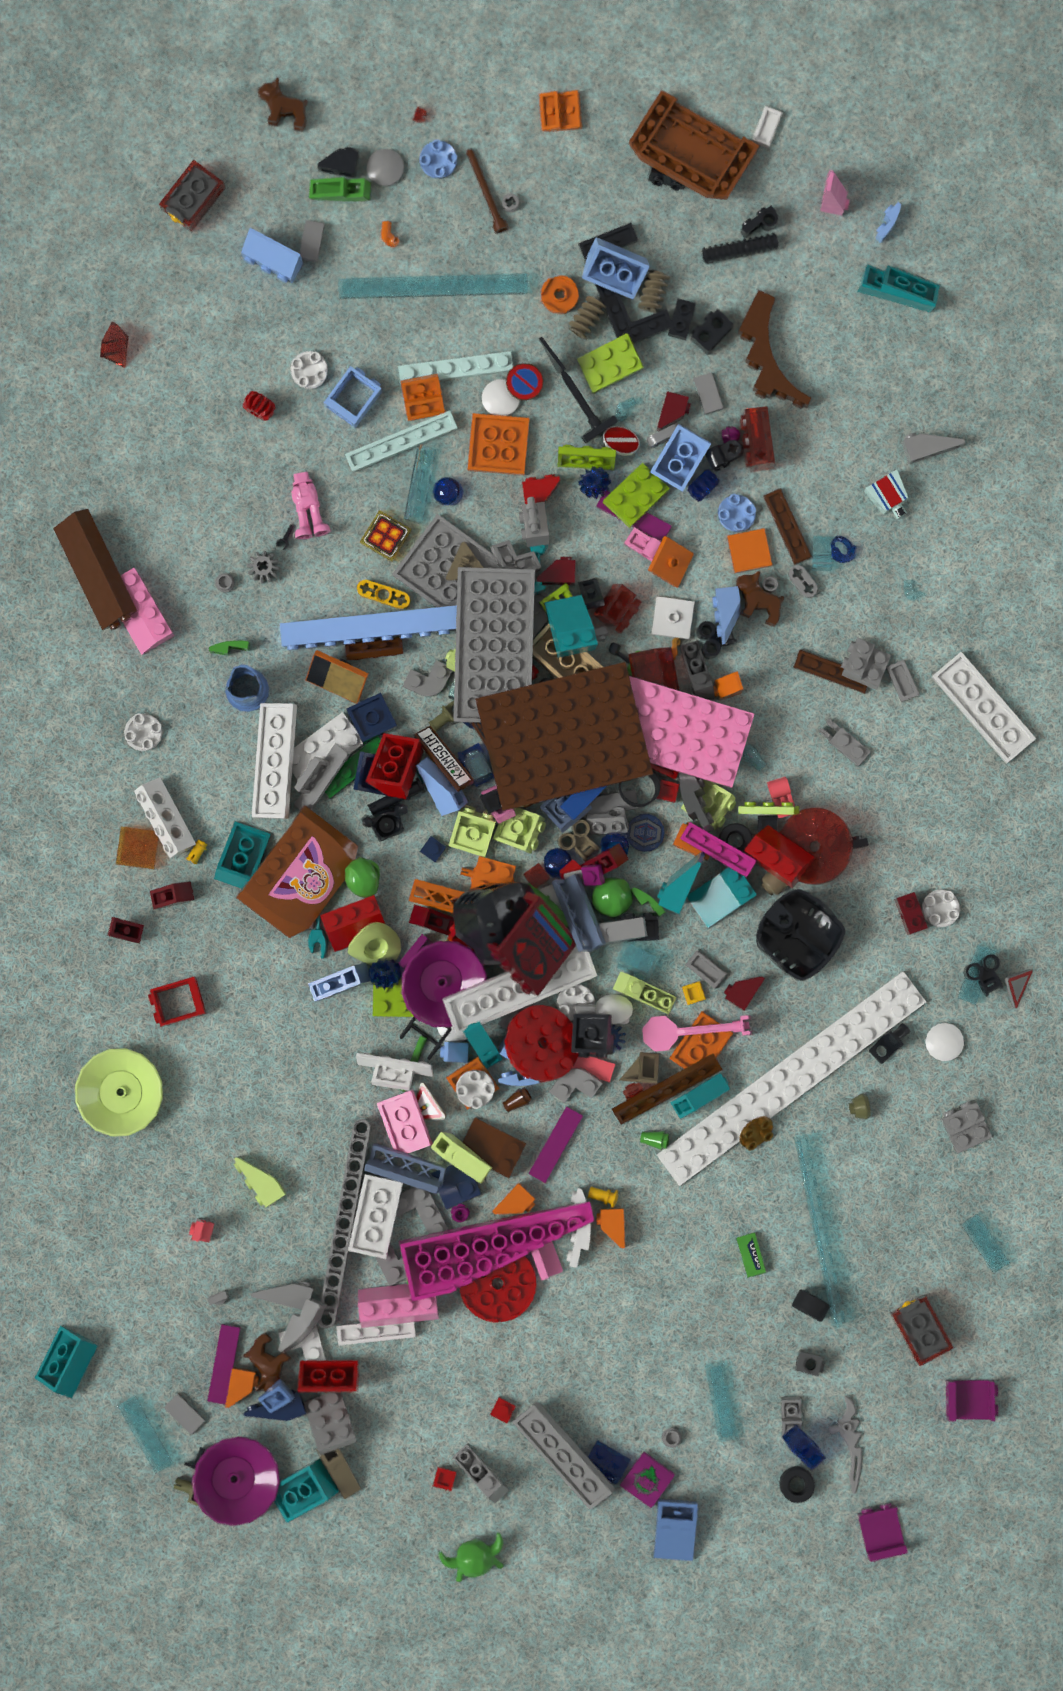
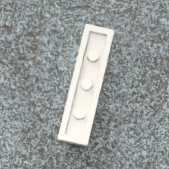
M414 1322L362 1328L360 1323L336 1326L338 1346L416 1337Z

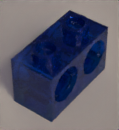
M797 1424L782 1436L789 1449L811 1471L826 1459L819 1446Z

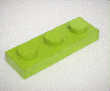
M744 802V805L738 806V814L795 815L799 814V806H793V802H781V806H774V802H763V805H756V802Z

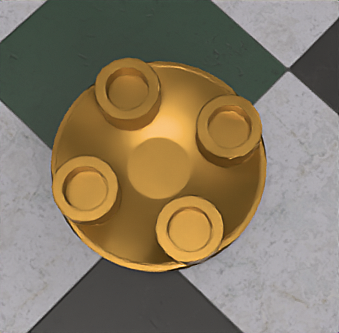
M761 1116L747 1123L740 1133L739 1140L741 1145L752 1151L764 1141H770L773 1138L772 1120L769 1117Z

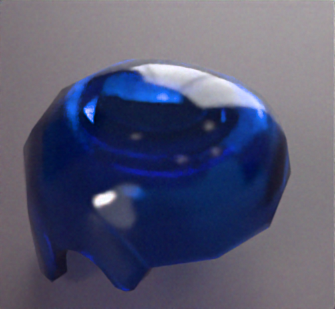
M443 477L434 484L433 496L441 505L455 506L463 498L464 490L462 484L454 478Z
M607 833L600 843L601 852L620 843L625 854L628 855L629 842L620 833Z
M561 848L549 850L543 860L545 872L552 878L561 879L559 871L572 860L570 854Z

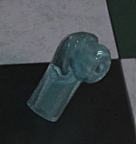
M633 396L617 404L615 417L618 421H626L628 409L637 405Z

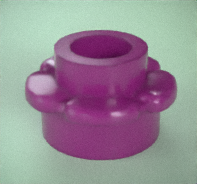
M458 1204L452 1207L451 1217L454 1221L464 1222L467 1220L470 1211L464 1204Z

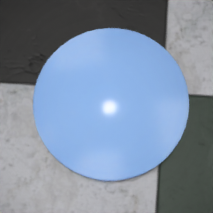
M434 140L422 149L419 161L422 170L428 176L444 178L454 171L457 165V154L449 143Z
M732 494L725 498L718 508L720 523L727 530L733 532H741L748 529L756 517V508L747 497L738 494Z

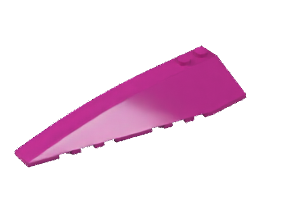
M590 1201L496 1219L399 1241L412 1301L451 1293L489 1274L491 1271L501 1268L527 1255L529 1252L545 1246V1244L593 1222L594 1218Z

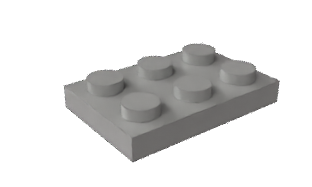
M330 1392L303 1402L320 1455L357 1442L342 1392Z

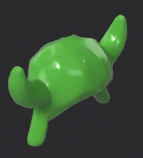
M497 1532L496 1541L489 1546L477 1538L466 1541L458 1548L456 1557H447L440 1551V1561L447 1568L458 1569L457 1582L462 1581L463 1575L471 1578L483 1576L490 1571L493 1565L499 1569L503 1568L504 1565L495 1557L502 1550L503 1538Z

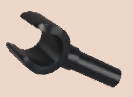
M289 525L283 538L277 540L276 547L279 546L281 541H284L285 547L283 550L288 548V539L294 528L293 525Z
M614 642L611 643L609 653L620 657L630 664L631 660L619 652L621 645Z

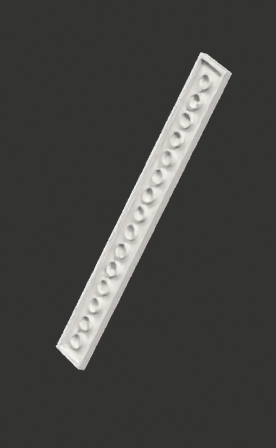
M902 971L671 1143L667 1149L659 1152L657 1157L679 1186L737 1144L740 1141V1133L747 1123L761 1116L772 1118L925 1004V999L904 971Z

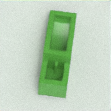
M365 178L310 180L309 198L327 201H370L371 182Z

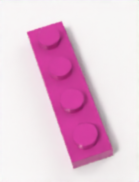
M691 822L680 838L682 841L746 878L757 860Z

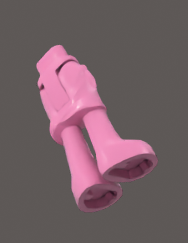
M308 472L294 474L295 482L293 483L291 493L299 517V529L295 531V539L302 540L313 537L307 516L308 509L311 512L314 536L319 537L330 533L329 525L323 523L321 519L317 491L312 479H309Z

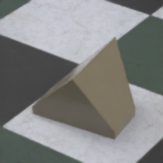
M640 1052V1056L619 1080L657 1084L659 1054Z

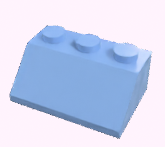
M252 228L249 229L241 251L244 257L243 260L250 265L255 263L261 266L260 269L267 274L272 272L278 275L277 278L284 283H287V281L293 283L303 265L301 254Z
M596 237L587 255L582 279L634 299L650 265L647 258Z

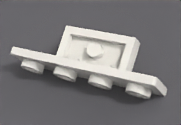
M370 1053L356 1054L358 1065L375 1068L371 1081L372 1085L410 1091L414 1074L433 1077L432 1065L427 1062H411L404 1058L400 1060L392 1059L389 1056H373Z

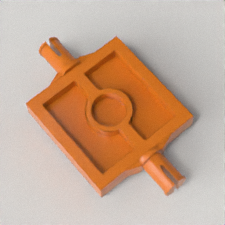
M479 856L476 867L473 870L462 867L460 875L471 877L472 884L470 889L486 883L515 882L514 872L516 866Z

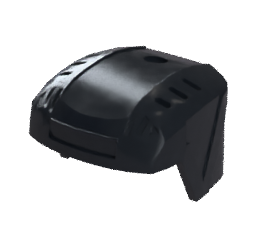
M519 882L486 883L469 889L454 903L453 916L456 937L474 949L481 964H501L500 961L491 956L492 952L488 949L487 945L488 943L492 945L497 943V947H499L530 907L523 898L527 892L535 894L529 884ZM507 900L510 901V908H509V909L506 908V901H507ZM493 922V926H486L487 923ZM490 933H496L495 936H489Z
M795 889L777 899L764 914L757 929L756 943L759 950L786 975L797 981H805L817 974L833 958L841 946L846 929L824 902L802 889ZM813 908L814 911L812 915L808 916L810 910ZM822 915L820 922L817 923L818 917ZM782 920H787L789 922L788 924H780ZM829 923L828 928L824 929L825 925ZM779 950L780 953L774 956L773 954ZM788 957V960L784 963L781 962L784 958ZM796 964L794 968H790L791 965Z

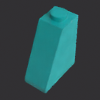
M719 1073L670 1103L681 1119L730 1090L728 1081Z

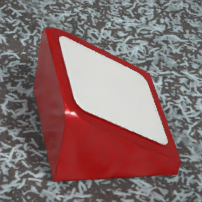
M571 860L559 871L561 880H565L574 874H579L580 878H583L581 866L575 860Z

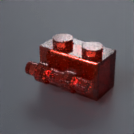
M613 584L604 598L605 605L598 607L593 615L607 626H617L615 631L622 634L624 629H627L630 625L629 621L633 615L638 613L642 602L635 598L636 594L623 584Z

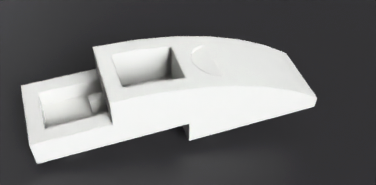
M577 1188V1192L573 1191L572 1203L586 1202L581 1188ZM590 1223L572 1232L570 1242H573L574 1245L572 1250H568L566 1260L570 1262L569 1266L577 1268L581 1249L589 1250Z

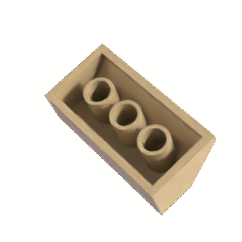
M549 624L533 640L532 657L556 679L603 667L588 652L558 658Z

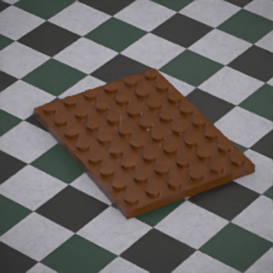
M626 662L475 698L502 811L653 775Z

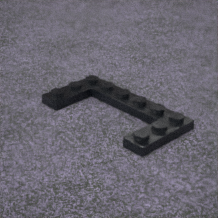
M628 223L580 242L578 246L586 263L587 255L596 237L621 248L638 242V238L632 223ZM594 284L601 302L606 306L604 309L616 338L628 333L634 344L670 329L671 318L667 309L631 323L620 294Z

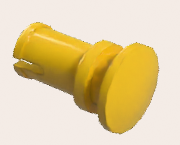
M591 1186L588 1198L602 1201L606 1205L609 1203L611 1208H614L618 1200V1190H615L613 1193L609 1189L605 1191Z

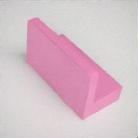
M552 1241L539 1249L531 1251L541 1280L563 1271Z

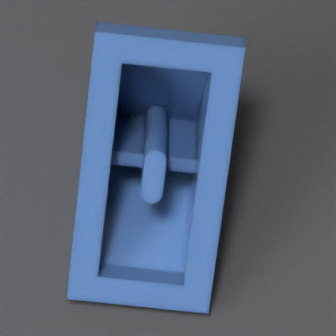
M279 1379L258 1400L271 1414L294 1399V1394Z

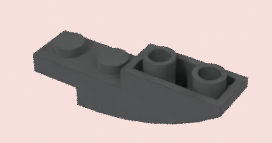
M680 772L681 796L688 816L693 821L699 819L702 828L708 833L715 830L712 825L714 819L710 812L706 813L704 808L707 805L702 797L706 794L703 789L706 786L703 779Z

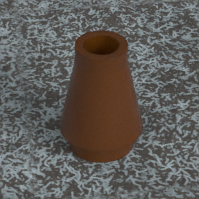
M525 1087L519 1088L503 1102V1106L507 1112L529 1105L532 1097Z

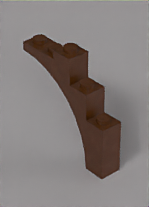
M758 290L738 331V335H740L742 340L754 342L745 363L755 371L761 370L752 391L761 399H770L773 392L781 400L785 401L788 399L792 401L795 407L800 409L803 407L807 408L811 397L799 391L786 379L772 355L768 325L775 297Z

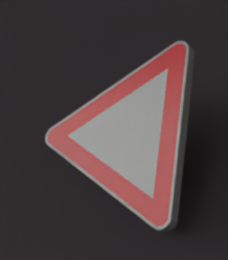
M1031 969L1011 975L1005 979L1007 991L1009 992L1012 1006L1015 1009L1018 1007L1033 970Z

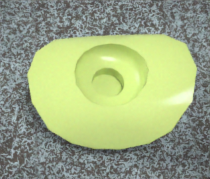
M380 922L370 923L351 941L348 947V954L371 966H389L397 960L401 952V940L397 933L386 924Z

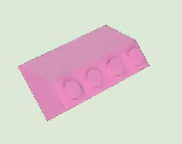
M132 568L120 576L137 611L131 615L132 618L123 622L141 655L175 635L135 568Z
M408 1284L358 1289L359 1321L362 1328L439 1319L437 1296L412 1301Z

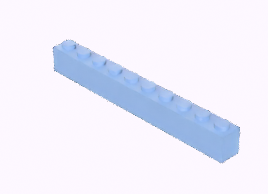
M457 605L280 623L282 647H287V650H298V646L306 645V648H317V644L325 643V647L336 646V642L344 641V645L355 644V640L362 639L363 643L374 642V638H382V641L393 640V636H401V639L412 638V634H420V637L431 636V632L447 635L450 634L451 630H456Z

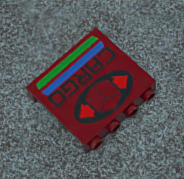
M527 892L523 898L530 907L499 947L488 943L487 947L492 952L491 956L501 962L500 966L511 974L510 978L521 985L520 989L525 994L530 995L531 993L539 996L576 947L571 932L540 896Z

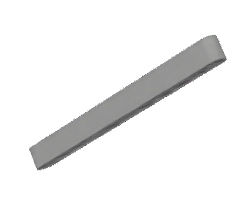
M366 1119L357 1120L353 1125L321 1298V1302L327 1305L322 1316L329 1314L332 1317L331 1324H324L322 1316L319 1319L318 1324L325 1329L332 1327L337 1318L349 1252L348 1248L371 1132V1124ZM360 1122L367 1124V1131L365 1133H360L357 1130V1125ZM356 1141L363 1143L364 1149L362 1152L354 1150L353 1145ZM353 1160L360 1163L358 1171H352L350 1168V1163ZM348 1180L356 1181L357 1187L355 1190L347 1188L346 1183ZM345 1199L353 1201L352 1209L344 1208L343 1201ZM341 1218L349 1220L350 1225L348 1228L344 1229L340 1226L339 1221ZM338 1237H343L346 1240L345 1247L340 1248L336 1245ZM335 1256L342 1258V1266L336 1267L333 1265L332 1260ZM335 1275L339 1278L337 1286H332L329 1283L330 1276ZM327 1295L335 1297L336 1302L334 1305L326 1303L325 1298Z

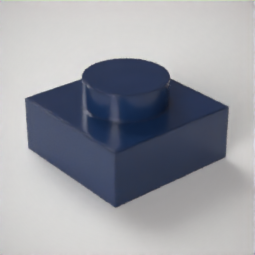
M430 836L420 852L436 863L446 849V846Z

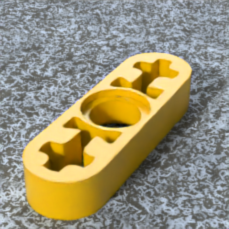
M361 580L357 585L358 594L363 598L399 610H404L410 605V597L403 591L370 580ZM369 584L368 587L374 590V586L378 588L375 591V597H372L373 592L366 591V594H364L360 587ZM381 590L389 592V597L386 600H381L378 597V593ZM392 592L396 593L394 595L396 598H401L402 596H405V600L407 601V603H403L402 606H400L399 602L394 599L393 603H390L392 599Z

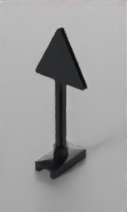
M540 337L539 340L558 374L561 373L564 383L588 418L591 428L581 436L583 442L587 443L616 424L618 420L615 415L602 421L597 415L595 416L571 377L564 371L566 369L544 338Z

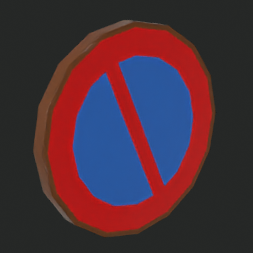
M521 363L515 365L508 372L506 386L508 392L514 398L528 401L540 394L544 380L542 373L536 366Z

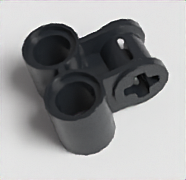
M731 440L721 446L716 445L708 449L705 456L712 470L717 472L721 470V467L726 468L732 461L740 458L744 453V448L741 443ZM733 445L738 447L736 449V454L730 452L732 450Z
M710 621L702 622L696 630L697 637L702 641H706L701 651L707 659L715 658L720 652L721 647L737 643V639H734L733 632L731 631L726 644L722 645L721 637L717 636V628ZM708 627L710 635H704L701 628ZM707 645H713L716 652L713 654L709 653L706 648Z
M986 955L981 959L980 965L972 963L964 968V977L969 981L977 980L986 997L996 989L1004 988L1000 978L995 973L1000 966V959L996 955ZM988 958H992L995 961V966L992 969L986 966ZM970 967H975L978 970L975 978L969 975Z

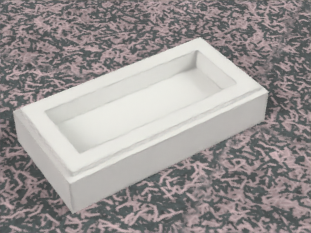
M765 106L752 141L758 145L770 148L783 112Z

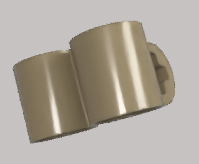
M578 820L572 825L573 834L564 833L559 836L557 842L562 850L574 848V851L584 861H587V858L595 850L598 851L599 847L586 836L590 831L588 822ZM579 823L584 824L586 827L583 834L576 832L575 828ZM565 836L570 837L572 840L569 847L562 845L561 841Z

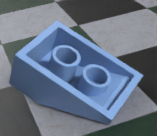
M678 424L650 473L683 492L711 443Z

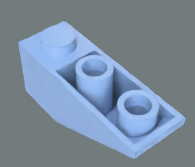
M738 586L716 588L715 596L712 597L713 608H717V611H714L715 623L719 622L717 636L721 637L722 645L726 644L741 613Z
M428 757L416 765L441 816L458 811L468 803L463 791L457 792L437 765Z

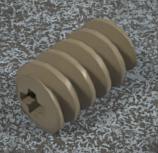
M648 270L649 273L646 274L647 281L644 282L646 288L642 289L644 295L640 296L641 302L638 304V307L644 311L656 313V309H662L658 302L664 301L660 294H666L662 287H668L664 280H670V277L660 271Z
M592 296L586 297L587 302H583L581 305L583 309L579 308L577 310L579 315H574V321L569 322V330L587 340V337L584 333L591 334L592 331L588 327H596L593 320L600 321L597 314L604 315L601 308H606L603 303Z

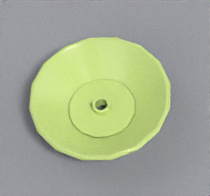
M127 1048L108 1049L93 1056L81 1069L75 1084V1102L82 1118L95 1131L109 1136H130L145 1129L157 1116L163 1100L162 1080L156 1067L143 1054ZM119 1089L124 1090V1094L122 1096H119L117 1093Z

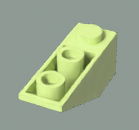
M623 972L619 973L613 990L668 1015L676 1000L675 996Z
M441 1132L431 1146L443 1159L479 1183L484 1181L492 1169L490 1165L451 1133Z
M239 1157L234 1159L236 1161L234 1164L235 1168L239 1173L243 1172L247 1178L244 1181L248 1188L255 1190L257 1194L255 1198L260 1206L268 1207L286 1195V1192L275 1177Z

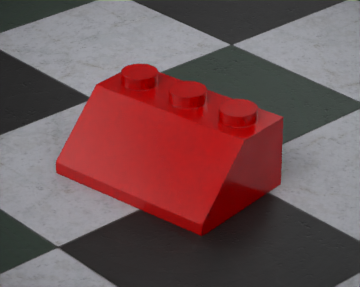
M383 733L366 782L387 796L406 799L417 771L416 765L420 762L423 755L420 739Z
M769 825L757 833L744 850L746 855L757 860L756 864L791 888L795 886L815 859L813 855Z
M375 895L320 915L334 952L348 948L354 937L370 923L380 922L386 924Z
M358 1360L300 1361L298 1392L358 1391Z

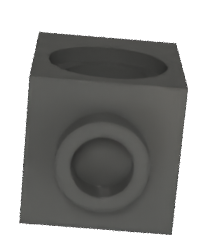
M799 1350L794 1370L819 1376V1372L823 1373L825 1361H822V1356ZM808 1359L815 1360L814 1368H806L805 1363Z

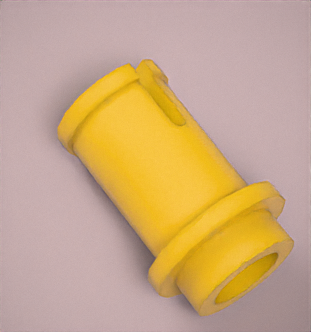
M197 839L196 845L186 858L196 865L204 850L207 851L206 847L208 845Z

